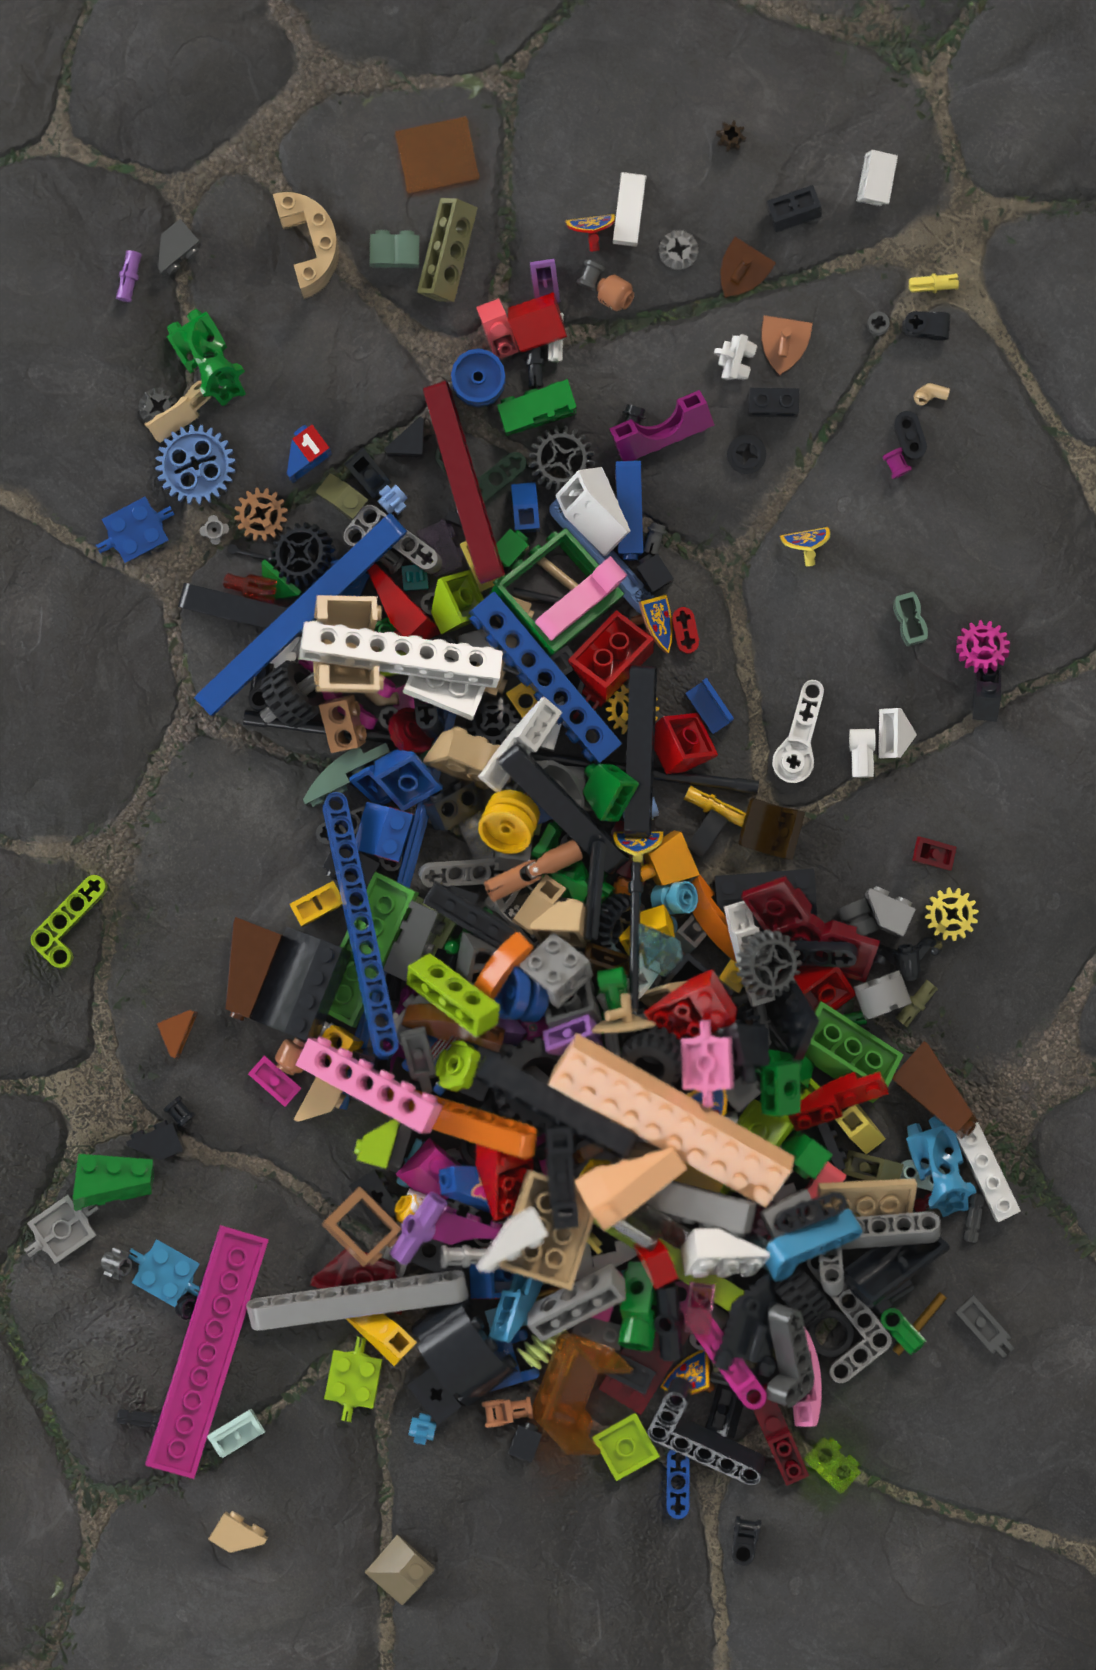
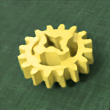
M950 887L946 889V894H943L940 890L937 891V899L932 896L929 898L933 903L932 906H925V909L930 911V914L924 916V919L931 920L927 928L934 927L936 929L933 934L934 936L942 933V940L944 941L948 936H951L952 941H956L958 934L962 939L965 938L964 931L972 932L973 928L970 924L978 922V920L973 918L974 914L979 913L978 910L972 909V906L976 903L975 900L970 902L967 900L969 893L963 896L960 895V888H957L955 893H952ZM946 898L957 899L954 904H946L942 900ZM964 905L966 906L968 913L967 920L963 917L962 908L964 907ZM936 909L940 912L941 920L939 923H937L935 918ZM945 909H955V916L958 920L954 918L948 920L946 918L948 913ZM953 924L960 927L956 931L945 930L949 925Z

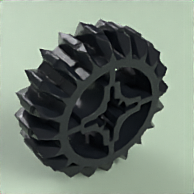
M304 522L303 526H301L299 523H295L294 530L286 526L287 533L285 535L279 533L281 540L273 541V545L277 548L270 550L271 555L274 556L270 562L275 566L273 569L280 572V578L286 577V584H295L300 589L305 584L307 588H310L312 581L316 582L319 577L326 573L327 569L329 570L332 567L330 562L336 560V557L332 554L336 551V548L331 545L333 539L327 536L328 533L324 529H320L318 525L313 524L311 526L308 522ZM303 539H306L304 542L300 544L297 543ZM291 550V555L287 560L288 553ZM300 550L302 553H305L309 560L307 561L304 557L302 558L297 551ZM319 551V556H318L317 560H315V556H316L317 552ZM310 567L309 569L300 572L303 568Z
M613 893L611 897L605 898V903H601L598 938L591 940L593 944L628 955L619 937L630 925L631 895ZM640 901L641 912L645 910V906Z

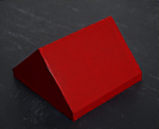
M554 292L508 308V322L521 353L567 337Z

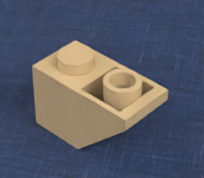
M546 874L531 892L512 922L533 935L530 929L531 923L559 902L566 888Z
M231 1511L230 1514L228 1512L223 1514L208 1540L230 1553L263 1545L268 1537L264 1535L266 1532L264 1529L255 1524L252 1526L247 1525L243 1522L244 1517Z

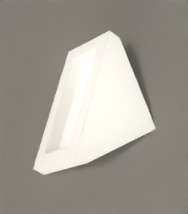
M901 708L879 709L878 758H901L917 734Z

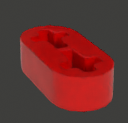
M680 607L674 611L672 616L676 643L682 653L691 654L699 646L695 617L689 608ZM680 612H684L685 616H690V619L686 622L687 629H683L681 621L677 622L676 620L680 616ZM685 632H688L690 640L695 641L691 645V649L681 645V642L685 640Z

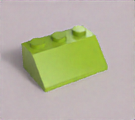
M393 1119L364 1135L363 1139H358L354 1154L358 1155L357 1160L388 1168L401 1122Z

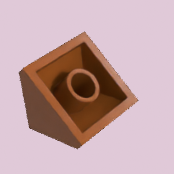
M188 1010L157 1023L171 1057L180 1058L198 1012Z

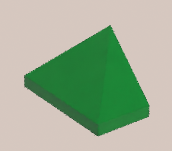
M265 559L262 561L265 600L293 599L303 595L292 583L290 585L286 584V577L280 578V572L273 569L274 567Z

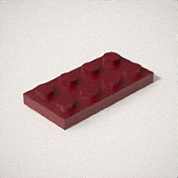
M685 1324L681 1327L682 1345H684L691 1334L690 1329ZM657 1331L652 1351H637L623 1347L620 1352L657 1372L646 1394L606 1375L598 1388L640 1415L674 1360L663 1361L660 1358L659 1333Z

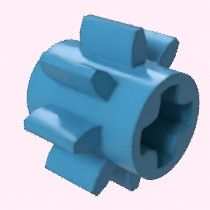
M420 1413L419 1418L412 1417L408 1435L414 1437V1443L425 1445L426 1439L433 1441L437 1423L430 1421L431 1415Z

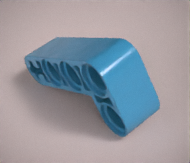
M846 1209L841 1214L772 1240L766 1247L765 1251L770 1253V1257L764 1264L776 1282L782 1281L794 1272L796 1264L857 1239L862 1235L863 1229L852 1211Z

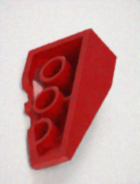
M377 563L368 570L389 621L396 628L394 633L404 637L419 636L424 640L440 634L438 627L430 617L410 600V597L395 584Z

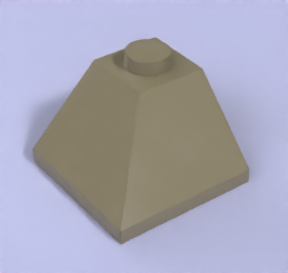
M397 1534L365 1573L403 1605L431 1575L435 1566Z

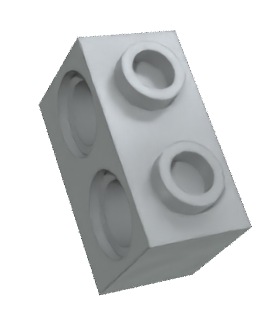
M800 1189L759 1211L772 1239L789 1233L777 1229L774 1225V1220L781 1210L812 1199L807 1189ZM811 1204L807 1206L805 1216L808 1219H814L818 1214V1210L815 1205ZM787 1214L784 1215L785 1225H788V1227H791V1221L800 1219V1224L803 1223V1220L798 1215L793 1217Z

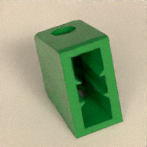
M594 763L588 765L584 770V774L589 778L583 789L585 798L600 821L618 822L639 783L615 765H596Z

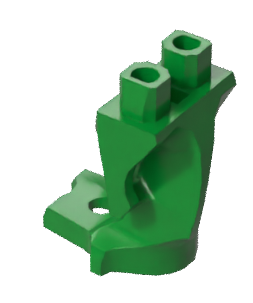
M194 309L187 315L190 322L184 326H181L179 322H174L167 327L169 332L167 338L189 373L191 374L197 366L199 367L202 380L200 391L204 397L213 396L224 406L232 398L246 395L239 380V376L245 370L240 364H232L225 358L223 351L227 348V345L207 312L202 314L198 309ZM213 336L214 340L212 342H208V337ZM187 354L193 355L194 359L189 361Z
M555 821L548 824L539 843L532 850L530 860H535L534 862H536L543 853L560 846L559 840L563 829ZM581 860L555 873L547 874L566 888L562 897L579 900L584 905L586 904L589 871ZM604 872L601 903L605 901L606 897H611L615 890V887L605 882L609 875Z

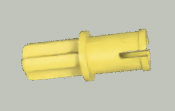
M933 273L928 277L910 278L909 289L912 293L925 291L937 293V290H957L959 288V280H956L958 275L955 273L936 276Z

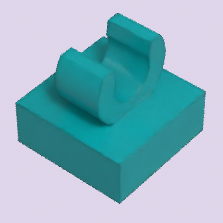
M417 565L402 566L404 592L429 589L427 572Z

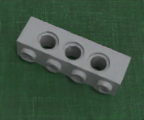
M610 1264L574 1282L572 1290L563 1288L535 1302L528 1313V1327L542 1342L624 1301L625 1279Z

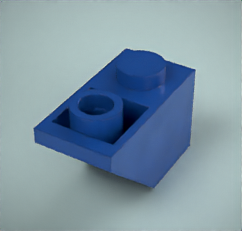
M536 482L511 484L515 532L517 530L522 533L540 532Z

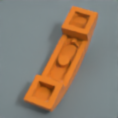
M699 875L691 882L698 894L697 907L692 913L710 939L728 957L737 962L726 916L712 899L715 895L714 891L703 877Z
M516 932L492 955L479 974L474 986L494 1000L514 966L520 967V963L529 956L534 947L520 932Z

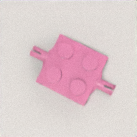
M711 1020L700 1021L701 1036L681 1039L683 1089H695L703 1092V1107L714 1106L713 1091L733 1088L732 1038H718L711 1035Z

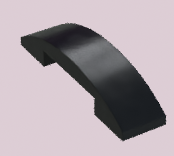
M571 1126L548 1128L545 1134L546 1166L554 1230L580 1227L572 1160Z

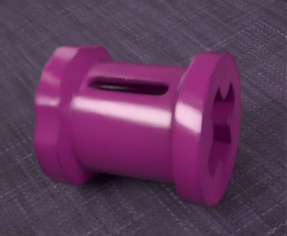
M901 447L882 456L883 461L887 462L892 472V479L899 478L912 471L911 466L907 465L902 455L903 450Z

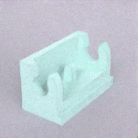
M251 1408L211 1432L207 1437L218 1455L224 1458L265 1433V1430Z

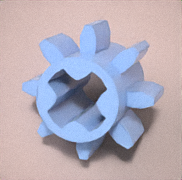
M386 485L379 492L381 498L377 502L388 514L395 511L398 515L406 508L403 502L408 498L397 485L392 488Z

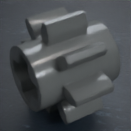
M114 1247L112 1252L105 1253L101 1260V1266L105 1269L104 1275L120 1280L121 1276H126L132 1268V1262L128 1258L130 1253Z

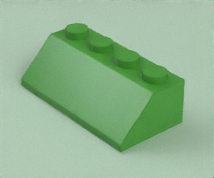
M821 1001L814 1010L820 1021L805 1057L814 1066L834 1079L853 1072L856 1073L858 1078L880 1072L887 1086H889L904 1054ZM878 1098L869 1101L874 1103Z

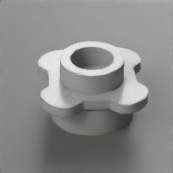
M215 515L210 516L205 526L200 528V534L208 537L214 545L219 544L221 537L229 532V526L222 524Z

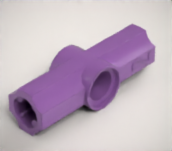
M430 1192L414 1215L410 1214L404 1219L402 1234L390 1251L392 1258L401 1264L407 1265L422 1242H428L433 1238L435 1222L447 1206L444 1198L437 1193Z

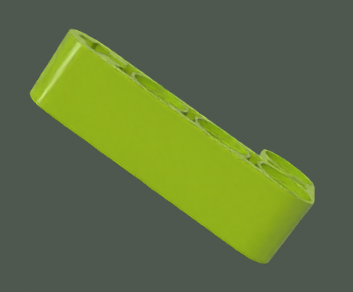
M98 875L87 877L33 932L31 936L33 947L54 967L63 969L72 964L73 953L61 939L107 892V882ZM92 881L96 883L100 881V891H92L89 894L93 898L91 901L87 896L81 894L82 890L88 893L92 889L90 885ZM80 897L84 900V907L80 911H75L72 908V902L75 898ZM60 915L65 916L67 919V924L63 929L56 928L54 923L56 917ZM42 933L48 934L50 939L45 947L39 946L37 942L38 936ZM60 950H64L67 953V960L63 964H58L55 961V954Z

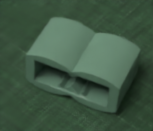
M376 230L375 234H370V267L419 268V235H415L414 231L408 230L400 231L399 235H392L388 230Z
M914 592L896 596L893 602V610L896 618L901 623L900 634L903 642L908 647L925 642L928 637L926 622L920 616L921 604L917 595Z

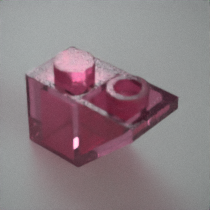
M690 1282L684 1333L710 1335L715 1285Z

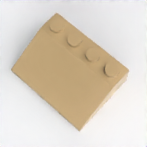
M526 1170L512 1216L529 1207L534 1208L548 1235L543 1238L544 1242L534 1248L527 1246L522 1249L520 1256L512 1260L505 1258L498 1262L500 1268L572 1290L595 1218L590 1212L577 1185H575V1196L578 1202L580 1227L554 1230L547 1176Z

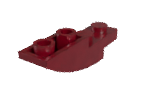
M769 1383L761 1385L765 1392ZM752 1389L748 1391L747 1398L751 1404H757L761 1399V1394L758 1390ZM766 1397L764 1405L758 1409H753L785 1484L788 1486L808 1477L809 1474L778 1403L769 1401Z

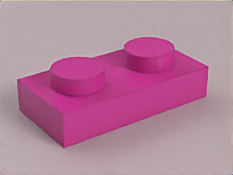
M265 1055L248 1073L250 1077L284 1107L302 1089Z

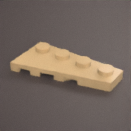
M915 1178L818 1183L816 1197L829 1192H839L846 1198V1209H850L853 1213H858L860 1217L913 1213L917 1183ZM831 1197L832 1202L823 1205L822 1200H820L819 1203L822 1205L823 1210L828 1207H834L837 1210L840 1199Z

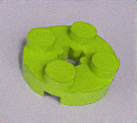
M456 1040L450 1043L453 1046L448 1050L443 1049L435 1067L436 1076L440 1079L439 1085L450 1091H459L462 1088L468 1089L471 1087L477 1063L480 1060V1053L472 1045Z

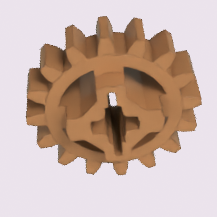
M256 488L254 495L247 491L248 498L246 500L239 498L242 506L235 507V511L240 513V515L234 517L235 521L242 522L238 525V529H246L245 537L253 534L254 541H257L259 536H262L264 542H267L268 535L275 539L276 530L284 531L280 524L288 522L283 517L284 514L288 513V510L281 508L285 503L284 500L277 501L278 493L275 492L271 496L269 495L268 488L264 490V493H260L259 488ZM257 499H266L272 503L262 504ZM250 504L252 507L250 515L245 518L246 508ZM260 509L262 512L267 511L264 520H261L260 517L256 518L258 516L257 511ZM278 512L277 520L272 525V515ZM258 525L264 527L265 530L258 531L251 527Z

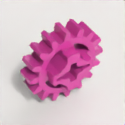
M979 620L978 626L975 627L973 623H969V631L965 628L961 630V636L957 637L956 653H960V662L966 660L965 668H969L972 665L974 666L975 673H977L979 668H983L985 674L990 667L996 671L997 663L1002 666L1004 665L1005 658L1009 656L1010 641L1006 640V632L1000 634V625L993 628L991 621L985 626L982 620ZM995 641H997L999 645V651L997 650V646L994 645ZM967 643L969 644V648L972 649L970 653L967 649Z

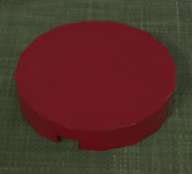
M404 707L395 712L389 720L388 729L390 737L395 746L400 750L414 752L418 756L425 753L432 746L431 743L434 741V738L427 737L417 725L415 709Z

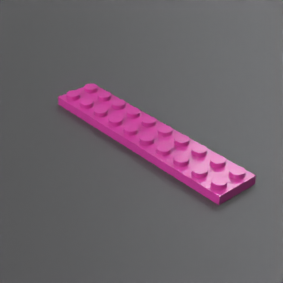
M220 1225L147 1457V1466L192 1479L195 1478L247 1311L246 1304L250 1301L269 1239Z

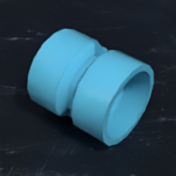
M689 881L675 882L664 886L656 885L652 890V907L664 904L670 915L691 913L697 907V890Z

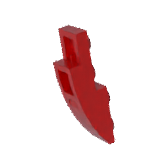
M853 1072L816 1089L800 1101L801 1113L790 1114L788 1117L796 1132L843 1117L842 1109L889 1094L888 1086L880 1072L858 1078L856 1073Z

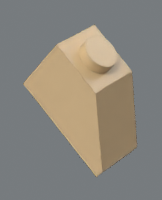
M316 1077L294 1120L300 1122L332 1112L335 1107L340 1109L346 1096L342 1094L343 1091Z

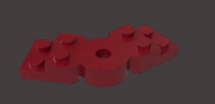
M786 876L743 891L742 900L764 931H779L782 933V936H789L791 941L848 942L854 944L858 949L856 963L851 967L839 968L845 977L866 982L879 947V940L856 934L857 927L835 920L824 923L819 917L810 913L811 903L800 888L794 889ZM824 951L815 952L819 957L828 956Z

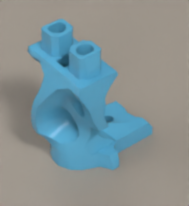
M932 1117L929 1120L931 1129L922 1132L919 1123L909 1125L907 1127V1146L919 1178L923 1181L925 1177L931 1174L933 1179V1191L928 1201L930 1209H939L943 1217L955 1211L969 1210L968 1197L976 1193V1189L971 1183L964 1182L959 1174L958 1165L963 1163V1158L956 1134L936 1117ZM947 1147L952 1148L953 1153L951 1155L945 1153ZM923 1158L929 1160L928 1168L922 1167L921 1160ZM939 1166L950 1169V1173H941Z

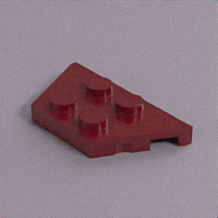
M344 1249L312 1277L310 1286L324 1289L398 1278L396 1263L381 1257L373 1266L368 1263L363 1267ZM396 1311L393 1313L401 1315L402 1311Z

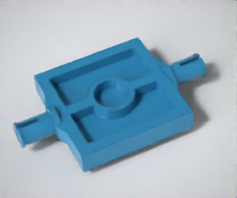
M157 1239L145 1256L131 1248L130 1253L138 1258L129 1254L128 1258L139 1264L138 1272L132 1281L134 1285L173 1307L177 1306V1300L187 1292L198 1297L199 1293L194 1291V1289L200 1291L201 1287L193 1283L194 1274L200 1265L198 1262Z

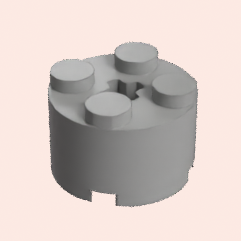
M899 970L854 987L865 1020L912 1003Z

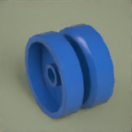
M483 349L468 350L460 355L453 364L451 372L453 391L458 399L466 405L476 408L486 407L496 402L502 395L506 383L504 366L500 359L492 352ZM477 375L478 377H480L483 375V379L481 381L474 380V376Z
M514 966L494 1001L500 1005L499 1018L505 1020L518 1019L522 1022L534 1023L544 1016L548 1007L549 995L544 987L527 975L520 967Z

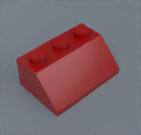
M616 610L568 659V662L584 685L606 702L630 677L631 666H641L652 655L654 651V638Z

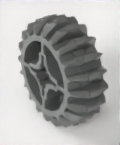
M557 426L554 427L555 435H551L547 429L545 430L547 439L539 435L537 440L541 445L534 443L531 445V448L537 451V453H529V458L536 459V461L529 463V467L538 468L532 473V476H542L538 480L539 485L548 481L546 485L547 490H550L554 484L556 485V493H558L560 486H564L573 477L574 473L570 463L577 455L581 454L583 459L579 470L588 469L586 468L587 466H595V461L588 460V458L595 456L594 451L586 452L592 444L591 442L582 444L586 436L582 434L577 439V429H574L571 435L568 434L567 426H564L563 433H559ZM556 441L571 442L576 448L564 450ZM550 445L554 456L542 466L541 457L543 451ZM557 451L562 457L569 456V459H566V467L561 462L555 463V460H558ZM559 469L563 471L567 478H555L547 472Z
M765 930L764 933L758 931L755 932V938L753 936L747 937L749 945L741 944L744 951L743 953L738 952L736 954L741 958V962L735 964L736 967H741V970L736 974L738 977H744L741 984L748 986L747 990L749 992H755L756 996L760 997L765 995V997L772 998L773 994L775 996L782 995V990L789 991L788 983H797L793 976L801 974L799 970H796V965L802 964L801 961L796 960V957L801 954L799 951L794 950L797 944L789 942L790 937L787 935L782 936V933L779 931ZM775 946L780 950L783 959H779ZM760 950L759 956L755 959L758 951ZM767 962H776L775 964H770L767 966L761 965L767 964ZM754 968L759 970L762 982L757 978Z

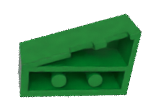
M568 379L552 383L539 390L527 391L523 396L517 398L515 396L504 398L501 400V404L497 405L506 437L577 414V406Z
M795 1129L781 1144L782 1150L794 1156V1167L792 1170L806 1180L808 1177L815 1179L832 1156L830 1152L813 1139L802 1134L800 1131L796 1132Z

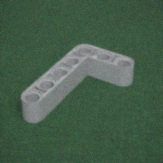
M933 1212L856 1217L863 1229L862 1235L847 1244L819 1255L822 1289L828 1295H838L844 1289L842 1249L933 1243L939 1239L941 1234L939 1217ZM928 1225L934 1226V1228L930 1230H927L924 1227ZM902 1227L909 1228V1230L905 1232L900 1231L899 1229ZM876 1229L884 1230L882 1233H875L874 1231ZM828 1255L836 1256V1258L831 1260L826 1259L825 1257H827ZM832 1277L838 1279L835 1282L827 1281L829 1278Z
M811 1258L806 1260L807 1268L821 1284L820 1268H813L811 1266ZM845 1283L841 1293L830 1295V1297L863 1338L830 1364L829 1375L838 1383H845L884 1353L891 1345L890 1334L872 1311L857 1297L854 1296L855 1303L853 1306L846 1308L842 1305V1297L846 1294H852ZM863 1313L870 1316V1324L866 1327H860L857 1323L858 1316ZM878 1333H882L886 1337V1342L881 1347L873 1344V1337ZM857 1349H864L866 1351V1359L862 1362H856L853 1358V1354ZM839 1364H843L847 1368V1373L842 1378L834 1375V1368Z

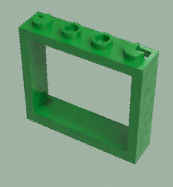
M567 528L563 529L560 533H557V531L551 533L545 539L547 543L542 547L539 544L528 553L530 557L525 561L519 559L511 566L512 572L493 581L495 586L490 591V594L495 592L550 658L613 607L624 595L621 589L617 587L553 641L545 635L510 595L506 588L558 546L563 549L586 577H589L599 564Z

